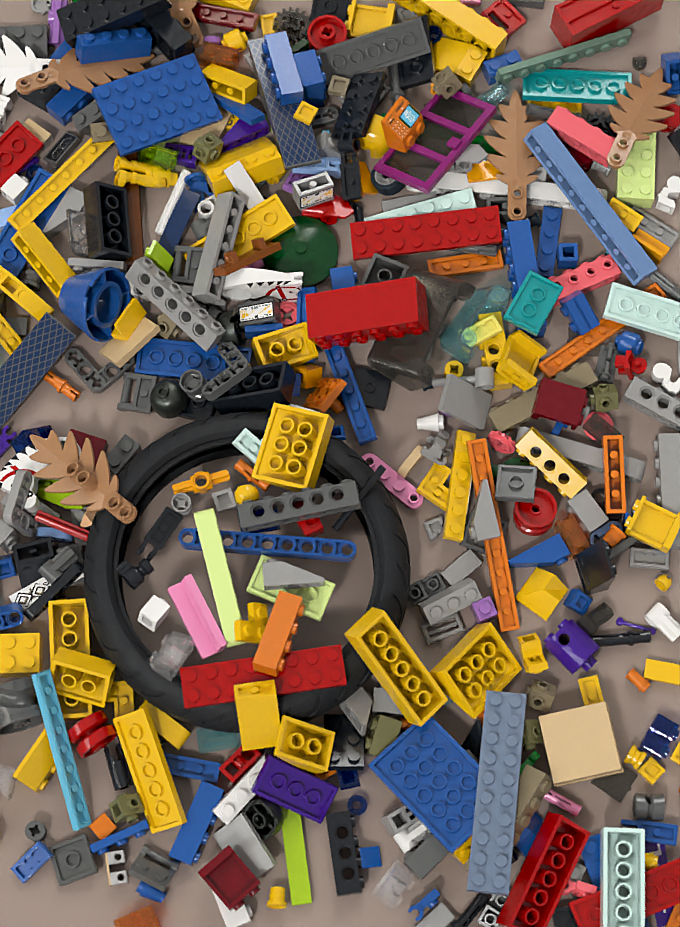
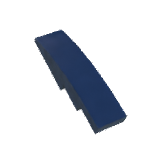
M183 189L159 240V244L173 258L176 254L174 248L183 242L186 230L193 219V213L201 200V195L187 189Z

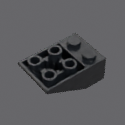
M50 537L12 546L22 589L43 578L38 572L39 568L49 559L52 560L56 556L54 543ZM64 592L57 599L65 598Z
M600 540L577 554L574 558L586 595L608 590L615 579V575H617L615 564H611L609 558L611 556L610 548L608 545H605L604 540Z

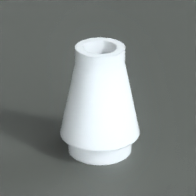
M437 413L417 418V429L436 432L445 430L444 415Z

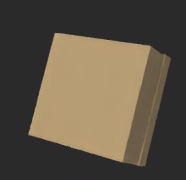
M606 702L538 716L555 788L624 773Z

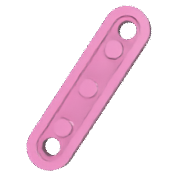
M367 453L362 456L365 461H373V464L369 466L374 471H376L379 465L386 468L380 479L391 495L409 509L416 510L422 506L423 496L416 492V488L375 454ZM411 496H416V497H417V500H416V501H412V500L410 499V497H411Z

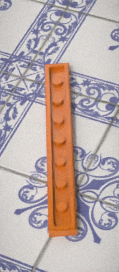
M656 282L643 290L657 296L667 297ZM603 318L599 321L600 325L584 335L577 336L540 362L537 367L546 378L552 379L556 374L568 368L627 325Z

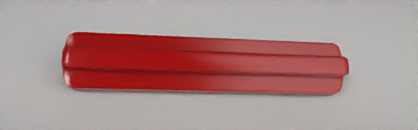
M37 511L35 521L81 540H88L90 530L44 511Z

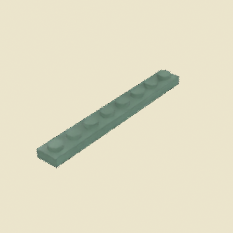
M628 28L498 68L495 80L497 84L508 83L515 78H525L531 73H541L551 67L557 68L567 62L573 63L583 57L589 58L599 52L605 53L615 47H624L628 44L632 33Z

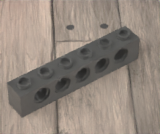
M351 479L342 480L340 484L335 485L326 483L316 489L311 487L303 488L301 492L297 493L284 492L278 497L265 496L259 501L245 500L242 504L237 505L240 526L244 533L362 508L358 485L355 480L352 481ZM336 493H343L341 500L333 499ZM317 497H323L324 500L321 504H314V500ZM303 501L304 505L301 508H294L296 502ZM278 505H283L284 510L276 513L275 508ZM264 509V514L261 517L255 516L257 510Z

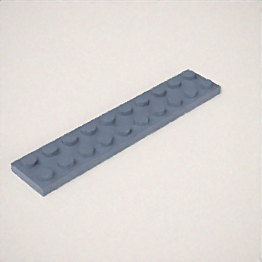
M486 690L467 891L509 896L527 694Z

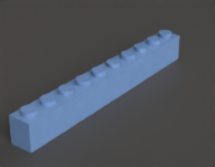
M547 122L531 129L523 141L633 286L649 278L658 268Z

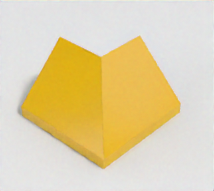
M536 567L516 595L515 600L547 621L568 592V588L555 574Z

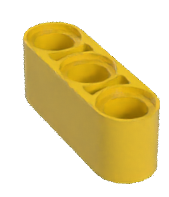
M145 700L138 710L148 707L157 734L179 750L191 733L169 715Z

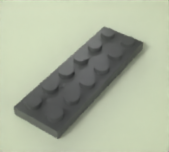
M420 16L315 50L317 56L320 55L322 62L321 70L325 73L327 86L330 84L332 75L350 79L354 74L369 73L431 52Z

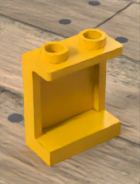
M352 0V5H348L347 10L349 19L345 21L347 38L351 39L393 25L396 16V4L388 3V7L384 8L357 4V0Z
M518 330L508 336L495 371L523 391H526L536 385L538 379L534 377V373L540 357L547 353V349L525 332Z
M643 495L641 500L636 499L632 507L635 512L632 517L628 516L624 524L627 527L624 533L667 554L680 529V512L676 515L646 500V496Z

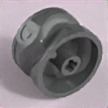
M32 677L20 678L0 684V736L24 731L44 723Z

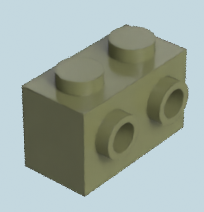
M375 715L369 724V729H371L369 737H366L364 741V753L374 757L380 755L398 738L402 721L383 715Z

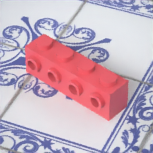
M557 106L547 120V124L559 140L607 168L609 166L607 156L615 137L605 134L600 128L587 123L585 119L573 115L568 109Z
M600 255L593 262H584L579 265V268L574 270L568 269L558 277L551 276L547 278L564 287L554 307L560 305V300L576 290L586 294L619 280L621 271L611 255Z

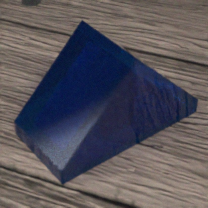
M336 770L340 790L360 787L357 770Z

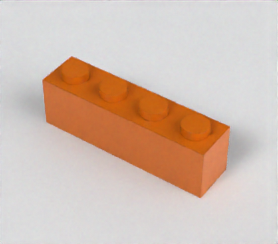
M623 435L602 436L605 515L625 514Z
M279 591L252 662L255 671L275 677L278 676L279 671H283L286 659H284L286 652L289 653L292 647V635H296L299 628V623H297L299 616L303 617L306 606L303 605V597Z

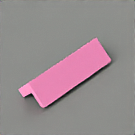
M192 574L184 576L182 582L169 587L167 591L201 658L205 659L223 651L227 646V642Z

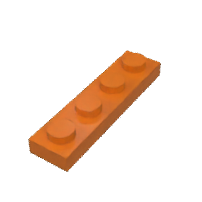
M498 249L495 257L464 254L427 260L430 280L504 268L501 249Z

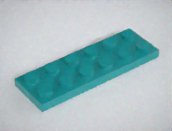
M546 69L541 73H531L527 77L522 78V100L619 105L614 93L617 92L630 98L625 88V82L632 84V73Z

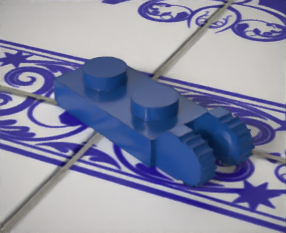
M621 820V825L645 829V842L669 846L677 845L678 825L645 820Z

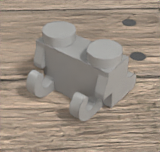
M440 430L435 437L429 435L426 442L432 446L430 449L427 446H423L420 453L438 465H445L448 460L447 456L452 451L451 447H448L447 451H443L450 438L449 433L445 430Z

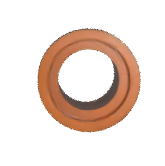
M611 524L609 531L602 539L614 548L621 539H625L627 536L617 526Z

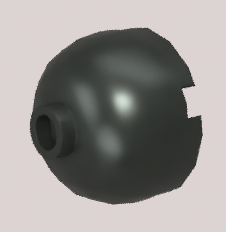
M237 310L222 313L216 321L221 323L226 332L219 342L226 343L232 341L236 347L244 346L246 339H242V332L245 333V331L239 326Z
M174 380L160 381L153 387L150 394V404L153 410L160 417L166 419L178 417L182 410H186L189 403V396L182 390L180 384Z
M262 798L256 799L245 806L243 813L245 812L261 839L267 840L280 831L284 816L278 804Z

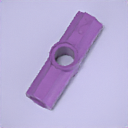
M52 0L51 10L48 13V24L50 26L48 44L50 46L59 47L65 40L56 10L67 6L68 0Z

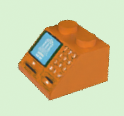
M402 96L397 99L381 121L387 147L407 153L425 129L422 114Z

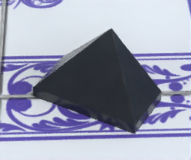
M480 720L475 722L461 745L465 751L469 749L473 756L480 759L483 731Z

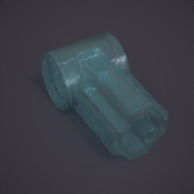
M497 81L486 93L481 94L477 99L497 106L509 94L508 88L500 81ZM475 107L480 114L484 112V110Z

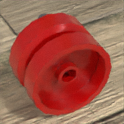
M333 15L319 16L308 27L307 35L310 50H318L348 40L346 25L341 19Z
M535 488L534 503L515 502L513 522L516 528L528 536H540L547 533L552 528L557 514V502L554 496L547 490Z
M103 710L88 715L67 732L71 744H78L76 751L81 759L97 753L118 736L113 725H106L108 717Z

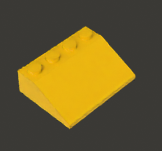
M266 136L225 151L216 160H212L207 164H204L202 161L198 162L202 172L206 175V180L216 199L218 194L230 191L236 192L224 170L237 161H240L254 184L285 173L279 151Z
M274 403L251 477L294 492H301V489L308 487L315 489L335 421L328 414Z
M488 622L476 624L429 673L440 689L472 719H475L485 709L486 690L501 692L522 668L492 623Z

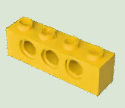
M501 311L479 314L477 321H475L476 324L494 314L503 329V332L478 345L479 350L483 352V357H481L482 367L497 366L506 344ZM495 349L498 353L493 355L488 350ZM494 372V388L489 391L510 389L513 383L498 372Z
M533 426L516 442L515 447L518 454L522 457L526 456L531 461V466L537 467V470L540 469L545 474L544 478L550 484L554 483L558 486L557 490L564 497L573 498L587 484L588 479ZM539 447L542 452L537 455L533 454L531 448ZM552 460L556 465L549 468L545 465V462ZM562 473L568 474L569 479L566 481H562L559 478V475Z

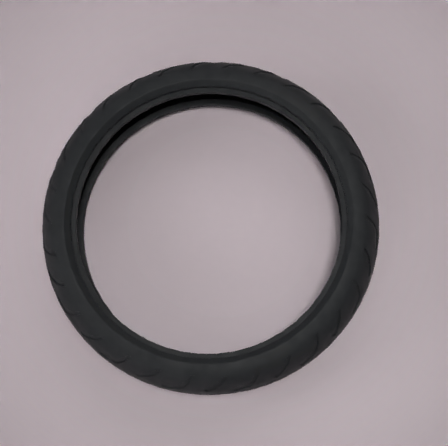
M239 412L211 416L185 424L152 442L139 452L117 476L119 480L118 494L136 507V518L131 523L124 524L106 509L97 511L89 531L85 550L84 592L90 622L104 654L109 661L116 665L118 674L137 694L164 713L194 726L227 733H240L236 702L185 709L180 675L165 666L149 651L131 625L123 595V578L115 570V567L124 561L132 531L152 499L171 481L186 471L216 459L244 455L232 442L245 428L261 440L264 437L270 417L269 413ZM331 435L319 476L332 485L340 484V481L345 479L355 480L358 485V491H360L375 471L354 450L349 448L340 439ZM379 478L362 500V508L354 511L365 530L373 559L374 580L366 612L372 607L384 610L396 628L400 630L410 590V553L402 519L387 488ZM350 642L342 649L347 685L277 696L280 723L282 715L303 722L317 718L348 699L373 675Z

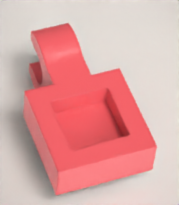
M569 879L566 885L568 888L564 890L562 895L572 893L573 896L579 899L596 892L597 886L581 881L576 883Z

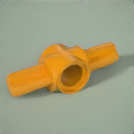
M228 470L209 474V471H199L190 476V480L172 485L174 495L192 491L194 494H204L213 489V485L229 481L230 474ZM199 479L207 481L204 486H198L196 482Z

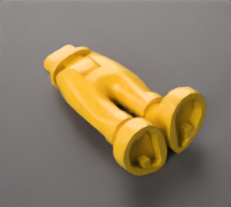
M118 155L114 160L113 168L117 172L114 178L115 186L124 187L127 182H130L131 184H138L149 188H169L170 186H175L178 180V173L171 172L170 169L166 170L159 165L134 160L130 162L125 157Z

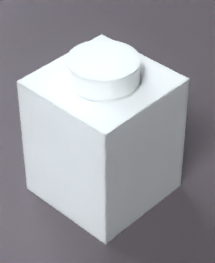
M15 173L0 190L3 197L13 205H17L30 182L24 176L19 177Z
M153 595L141 609L138 622L154 632L168 616L170 605L164 599Z

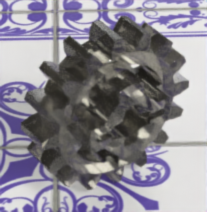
M289 7V11L283 8L282 13L277 12L276 17H274L272 29L275 30V33L286 31L288 40L294 45L296 41L299 42L303 38L308 39L307 32L311 24L309 22L310 17H305V11L300 13L299 8H296L295 11L292 10V7Z

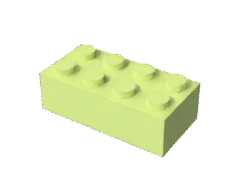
M656 132L645 134L650 136L649 140L635 141L625 164L621 168L615 169L614 198L628 207H633V205L640 208L652 207L655 193Z

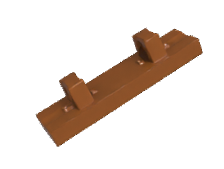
M263 237L251 240L253 246L251 251L240 256L237 255L236 251L224 253L225 263L213 268L214 275L227 276L281 250L280 242L265 243Z

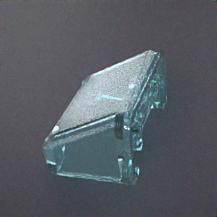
M492 285L475 289L441 336V348L468 365L473 358L471 353L477 342L476 333L469 327L474 325L478 315L482 312L486 314L501 311L504 314L509 306L512 291L503 285Z

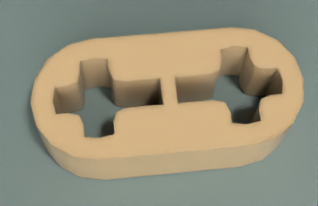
M418 445L399 468L397 473L403 478H407L424 457L420 453L423 448L422 446Z

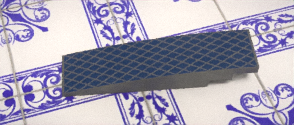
M264 37L248 40L247 47L252 59L256 80H258L257 86L285 170L321 163L322 160L312 125L309 126L293 118L301 102L281 106L280 99H276L275 83L272 84L270 78L271 68L268 69L266 65L267 54H263L262 51Z
M48 312L43 315L0 367V428L76 337L73 332Z

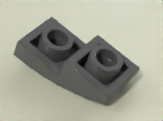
M437 571L425 579L418 580L410 585L408 601L412 607L447 588L439 572Z
M493 894L477 922L485 927H498L499 924L496 923V920L508 896Z

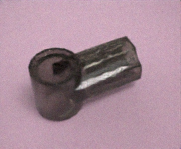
M603 602L589 614H584L575 622L591 636L601 625L611 619L614 613L608 604Z

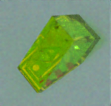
M151 146L141 150L138 162L173 170L177 163V152L160 146Z

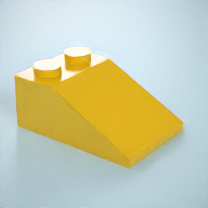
M439 37L433 46L436 74L449 66L461 83L465 82L471 89L482 71L483 62L487 61L488 52L469 43Z
M306 322L253 337L251 343L258 366L287 361L293 369V366L302 365L319 357L315 343L308 339Z
M282 715L274 755L308 772L315 774L328 772L335 732Z

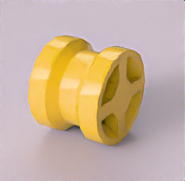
M455 360L448 362L445 366L444 377L446 378L447 374L462 377L463 365Z
M632 745L623 762L626 764L630 763L637 770L647 753L637 750V747Z

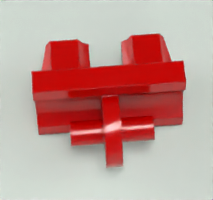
M626 350L625 355H616L615 368H618L619 375H627L629 380H633L635 377L634 373L642 374L647 370L646 360L641 357L635 358L632 350Z

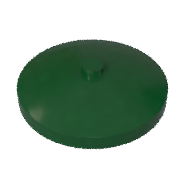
M307 216L291 217L296 226L269 241L273 243L280 242L282 249L264 257L268 270L284 273L303 272L302 288L315 287L330 276V269L336 267L338 260L336 238L332 231L317 219Z

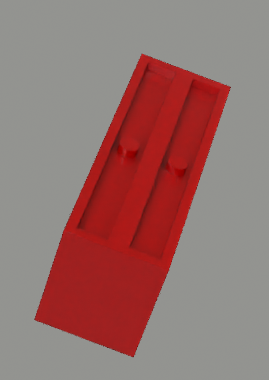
M566 0L554 6L550 28L561 46L566 48L615 33L661 10L664 0Z
M415 276L305 295L308 339L324 350L331 349L332 346L337 345L346 347L350 346V343L355 342L365 344L368 343V340L384 341L387 337L402 338L406 334L421 335L424 331H429L426 287Z

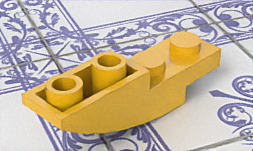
M0 265V290L38 321L46 312L52 314L55 311L43 299Z

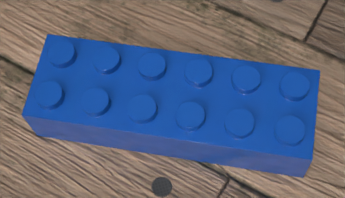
M529 219L507 222L506 229H503L502 247H506L504 259L505 264H509L507 278L508 282H512V288H510L511 299H514L530 270L538 274ZM545 321L537 336L517 326L516 331L521 330L532 339L542 338L547 327V321Z

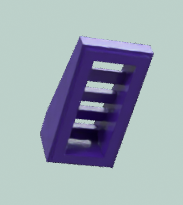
M172 143L165 144L163 151L167 152L162 153L165 154L164 157L161 156V161L166 160V162L195 170L199 159L192 154L194 147ZM169 149L173 150L171 156H167ZM176 151H179L178 157H174ZM186 153L185 158H181L182 154Z

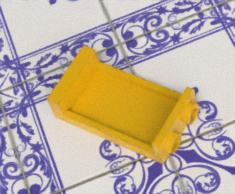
M275 680L234 685L242 750L276 747L280 719Z

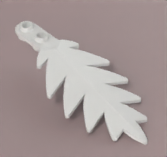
M3 35L2 40L6 55L0 48V84L5 79L1 95L8 96L16 90L15 84L18 79L43 70V66L49 65L52 59L36 58L28 46L25 47V56L11 39ZM56 59L57 65L61 59Z

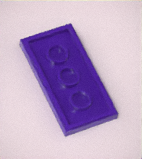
M268 754L250 791L321 824L339 788Z

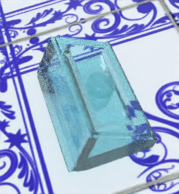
M205 728L196 730L200 754L239 747L237 733L214 731Z

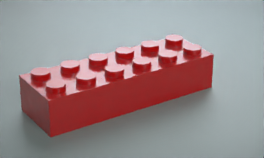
M548 812L496 923L503 927H547L591 833L561 814Z

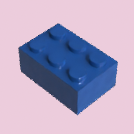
M315 49L293 54L304 90V101L316 108L324 107V100L327 99L325 92L327 91L325 84L326 76L321 70L322 62L320 55L316 56Z

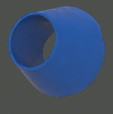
M106 267L69 277L64 282L59 295L61 312L92 340L98 342L111 340L113 338L111 333L115 329L114 323L131 301V289L129 280L125 278L126 274L121 272L119 268Z

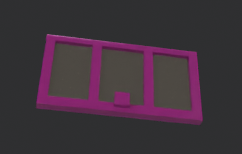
M457 91L447 100L442 94L440 96L435 94L420 112L425 129L415 140L414 145L410 147L407 153L389 148L373 167L374 170L429 195L497 112L496 106L460 91Z

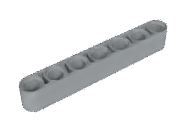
M519 427L515 444L530 428ZM538 431L573 465L603 474L602 449ZM539 447L531 448L534 454L542 452ZM624 456L625 480L641 483L646 463Z

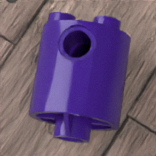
M564 619L558 625L560 630L555 635L550 633L545 638L544 642L546 645L544 647L572 675L581 667L587 672L597 662L593 655L600 646L573 619L569 621ZM565 634L569 635L570 642L567 645H562L560 638Z

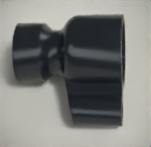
M144 558L139 562L138 567H134L124 560L115 567V570L135 590L145 581V575L151 574L154 568Z

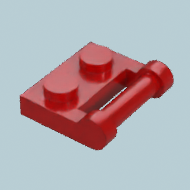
M497 0L480 13V16L488 18L492 24L498 27V24L490 17L493 13L507 28L505 30L508 33L507 39L523 27L527 21L507 0Z

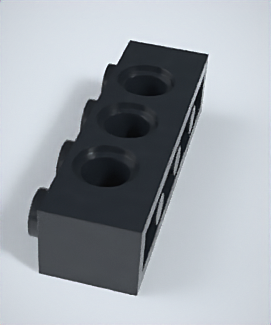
M350 811L326 814L337 897L361 894V889L365 888L364 878L359 876L358 868H362L361 858L356 856L355 848H358L359 845L357 835L353 836L352 828L356 827L354 815L350 816ZM340 828H345L348 831V836L344 839L339 838L336 834ZM348 848L351 851V856L348 859L341 858L339 854L341 849ZM350 868L354 871L352 879H345L342 873L345 869Z

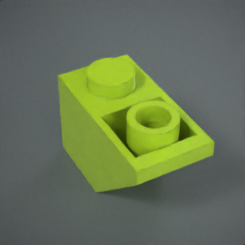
M153 240L151 246L146 248L144 256L151 259L170 278L173 273L174 258L157 241Z

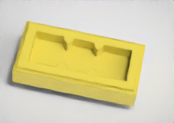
M493 314L461 331L460 334L468 348L472 349L503 332V329Z

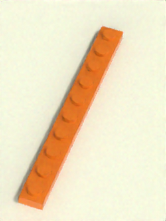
M486 438L466 441L475 497L477 498L480 482L487 479L501 535L497 539L484 541L494 604L498 612L499 632L519 630L520 625L497 500H495V486Z

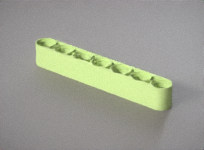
M210 508L194 512L227 648L245 644V642L235 641L234 621L242 620L215 510Z

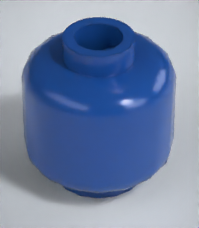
M624 331L621 335H617L614 343L619 354L625 355L626 350H632L634 357L640 355L644 347L641 335L630 331Z

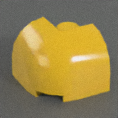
M376 114L373 115L366 137L358 139L361 143V149H369L370 157L378 159L383 157L389 147H387L381 124L384 117Z

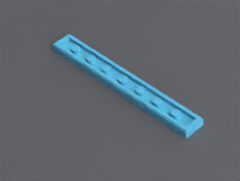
M47 669L35 673L31 677L73 831H77L92 824L51 670Z

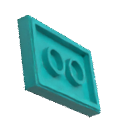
M530 270L503 319L537 336L564 287Z

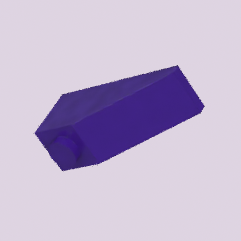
M239 119L221 139L224 142L221 153L269 134V125L266 119L252 126Z

